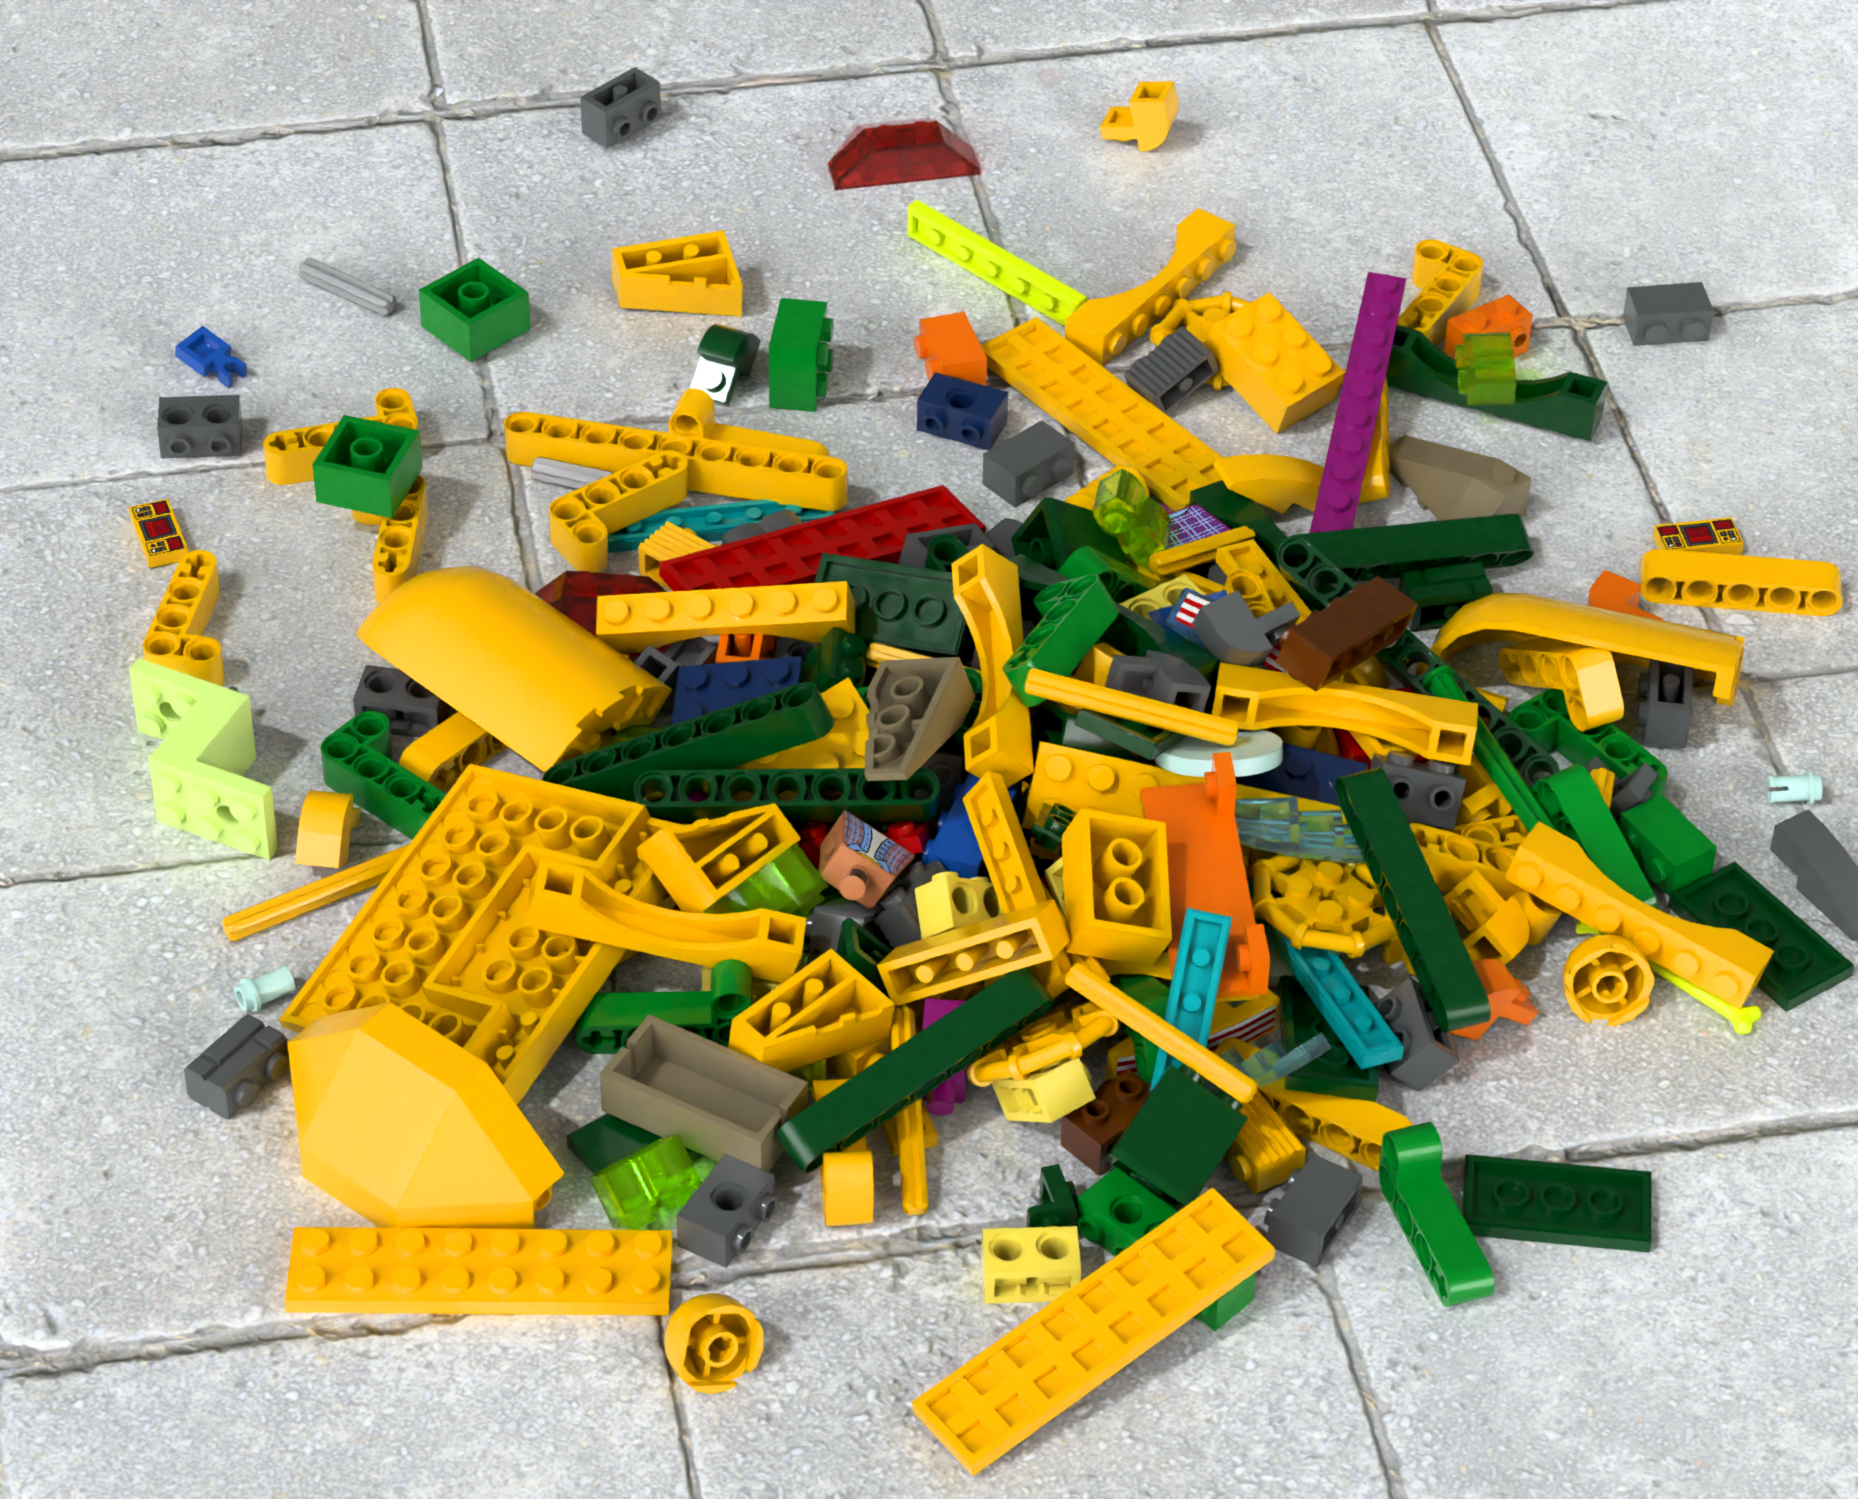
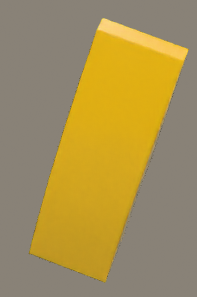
M1270 454L1229 456L1217 458L1213 463V466L1229 490L1281 514H1284L1292 503L1312 512L1315 510L1324 467L1303 459Z

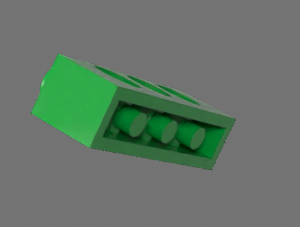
M1115 1167L1078 1196L1076 1226L1087 1240L1096 1242L1115 1257L1176 1214L1177 1211ZM1256 1272L1193 1318L1201 1320L1214 1331L1218 1330L1254 1300Z

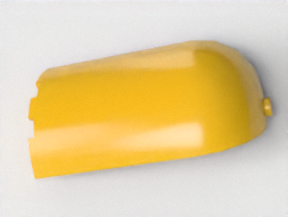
M479 566L433 569L415 576L382 600L368 614L356 631V636L368 647L543 772H546L550 767L561 761L591 752L602 743V738L599 734L608 728L613 727L620 731L630 725H650L673 690L515 580Z
M1493 593L1468 603L1459 609L1439 629L1431 647V650L1447 663L1450 657L1471 645L1496 640L1525 642L1538 637H1547L1609 650L1614 661L1649 668L1650 659L1693 667V677L1715 682L1713 696L1717 697L1716 703L1733 707L1742 668L1745 637L1529 593ZM1418 662L1415 675L1426 672L1429 665Z

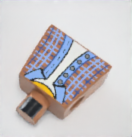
M844 810L820 845L819 876L840 890V893L846 899L855 900L868 909H874L882 898L893 889L900 879V875L907 869L915 855Z

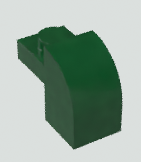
M719 324L710 326L697 349V353L701 357L690 388L703 390L711 396L714 403L729 406L739 375L750 376L761 340L753 333Z

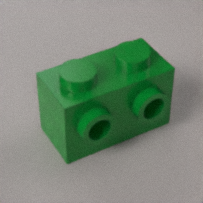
M1663 795L1621 813L1619 829L1640 868L1646 873L1651 882L1657 884L1669 896L1712 874L1717 846Z

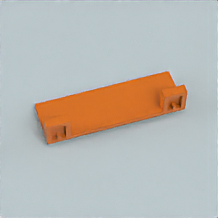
M1231 752L1213 753L1211 772H1204V783L1142 788L1140 792L1144 819L1166 822L1172 940L1166 948L1171 976H1173L1187 908L1232 917L1216 998L1267 994L1270 969V955L1264 924H1255L1235 819L1237 784Z

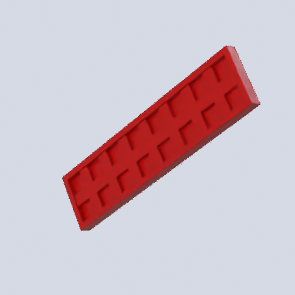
M944 485L665 560L660 562L659 576L674 592L808 584L815 581L822 553L898 564L906 534L976 523L985 534L986 526Z

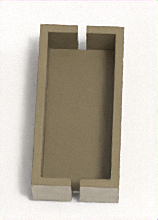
M650 1014L629 1037L627 1048L621 1047L600 1073L601 1108L603 1112L718 1162L724 1154H727L767 1172L783 1153V1147L775 1138L777 1131L787 1121L808 1107L807 1081Z

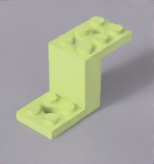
M138 658L129 668L137 729L149 736L163 739V742L149 757L157 821L165 823L170 827H177L202 836L207 840H213L239 849L244 853L270 860L278 850L272 787L242 777L257 759L250 696Z

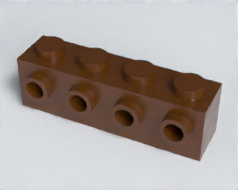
M1379 576L1364 585L1359 583L1346 596L1334 598L1323 610H1314L1305 621L1298 625L1295 623L1291 624L1280 638L1279 645L1282 646V649L1275 663L1288 671L1293 679L1303 682L1317 692L1402 638L1418 604Z

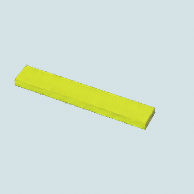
M915 200L908 205L907 236L1061 325L1065 326L1066 318L1087 301V296L919 200Z

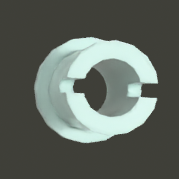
M1806 771L1805 775L1767 776L1766 788H1785L1784 791L1767 792L1768 803L1806 801L1808 805H1813L1814 800L1822 799L1821 776L1813 775L1812 771Z
M281 966L279 969L252 980L248 977L242 978L240 985L234 987V994L243 1011L251 1009L253 1012H257L261 1009L262 1004L286 994L294 993L295 982L289 969L286 966Z

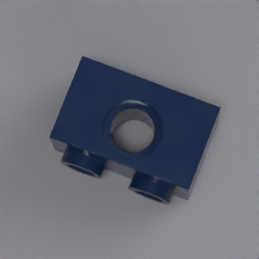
M935 372L917 399V431L991 450L1007 424V391Z

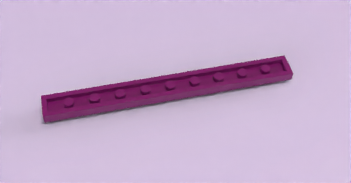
M1368 272L1309 533L1353 529L1405 291L1406 278Z

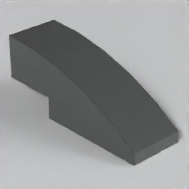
M1809 809L1776 824L1770 850L1798 875L1796 889L1852 941L1857 940L1858 867L1828 828Z

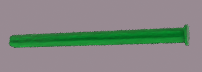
M1448 665L1434 669L1422 681L1424 690L1431 691L1435 697L1470 702L1453 679L1454 671ZM1478 714L1473 752L1529 833L1538 821L1561 833Z

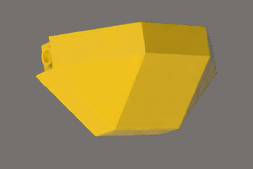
M391 1002L320 1016L287 1042L302 1174L305 1179L379 1228L535 1229L534 1212L542 1210L553 1196L552 1185L565 1173L486 1062Z

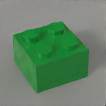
M479 257L419 289L421 327L470 362L531 329L529 292Z
M780 298L769 343V408L816 412L819 397H826L828 374L825 372H832L834 350L828 349L827 343L832 342L834 319L827 318V302Z
M343 415L312 464L316 502L393 518L423 469L420 431Z

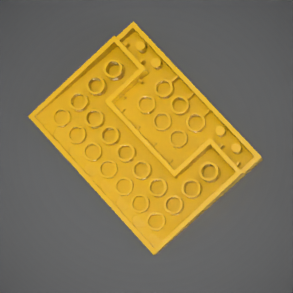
M469 764L279 1018V1022L282 1027L300 1033L320 1016L391 1002L486 1062L518 1106L627 950L626 948L524 926L530 888L540 858L585 868L597 879L616 891L641 902L658 906L668 891L636 848L664 827L673 825L674 827H680L684 825L650 817L646 806L643 804Z

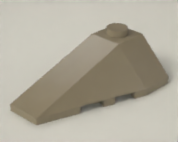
M1406 435L1389 445L1390 473L1403 487H1409L1418 496L1417 503L1423 510L1429 509L1435 515L1437 521L1503 514H1520L1522 517L1526 515L1531 477L1504 461Z
M960 657L885 660L880 662L867 689V699L870 704V713L866 715L869 739L865 743L864 775L867 781L908 780L963 725L976 696Z

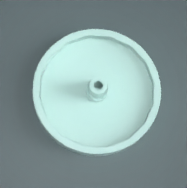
M1238 728V734L1233 746H1225L1188 736L1155 757V761L1159 767L1173 773L1204 777V772H1211L1213 753L1231 752L1235 777L1263 773L1279 766L1283 760V742L1278 735L1266 730L1252 731Z

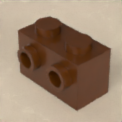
M1130 1069L1125 1070L1114 1079L1104 1081L1094 1092L1096 1099L1062 1117L1061 1146L1098 1176L1102 1175L1113 1167L1104 1161V1158L1148 1096L1150 1085Z

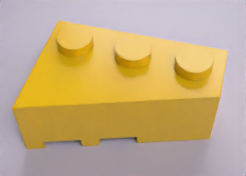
M724 230L612 248L611 280L620 308L742 317L743 284Z
M773 803L732 812L725 817L709 820L705 818L696 820L693 824L674 827V825L664 827L636 849L682 912L701 913L789 849L801 838L778 806Z
M829 949L733 1018L728 1048L783 1072H788L889 1038L895 1003L833 949Z

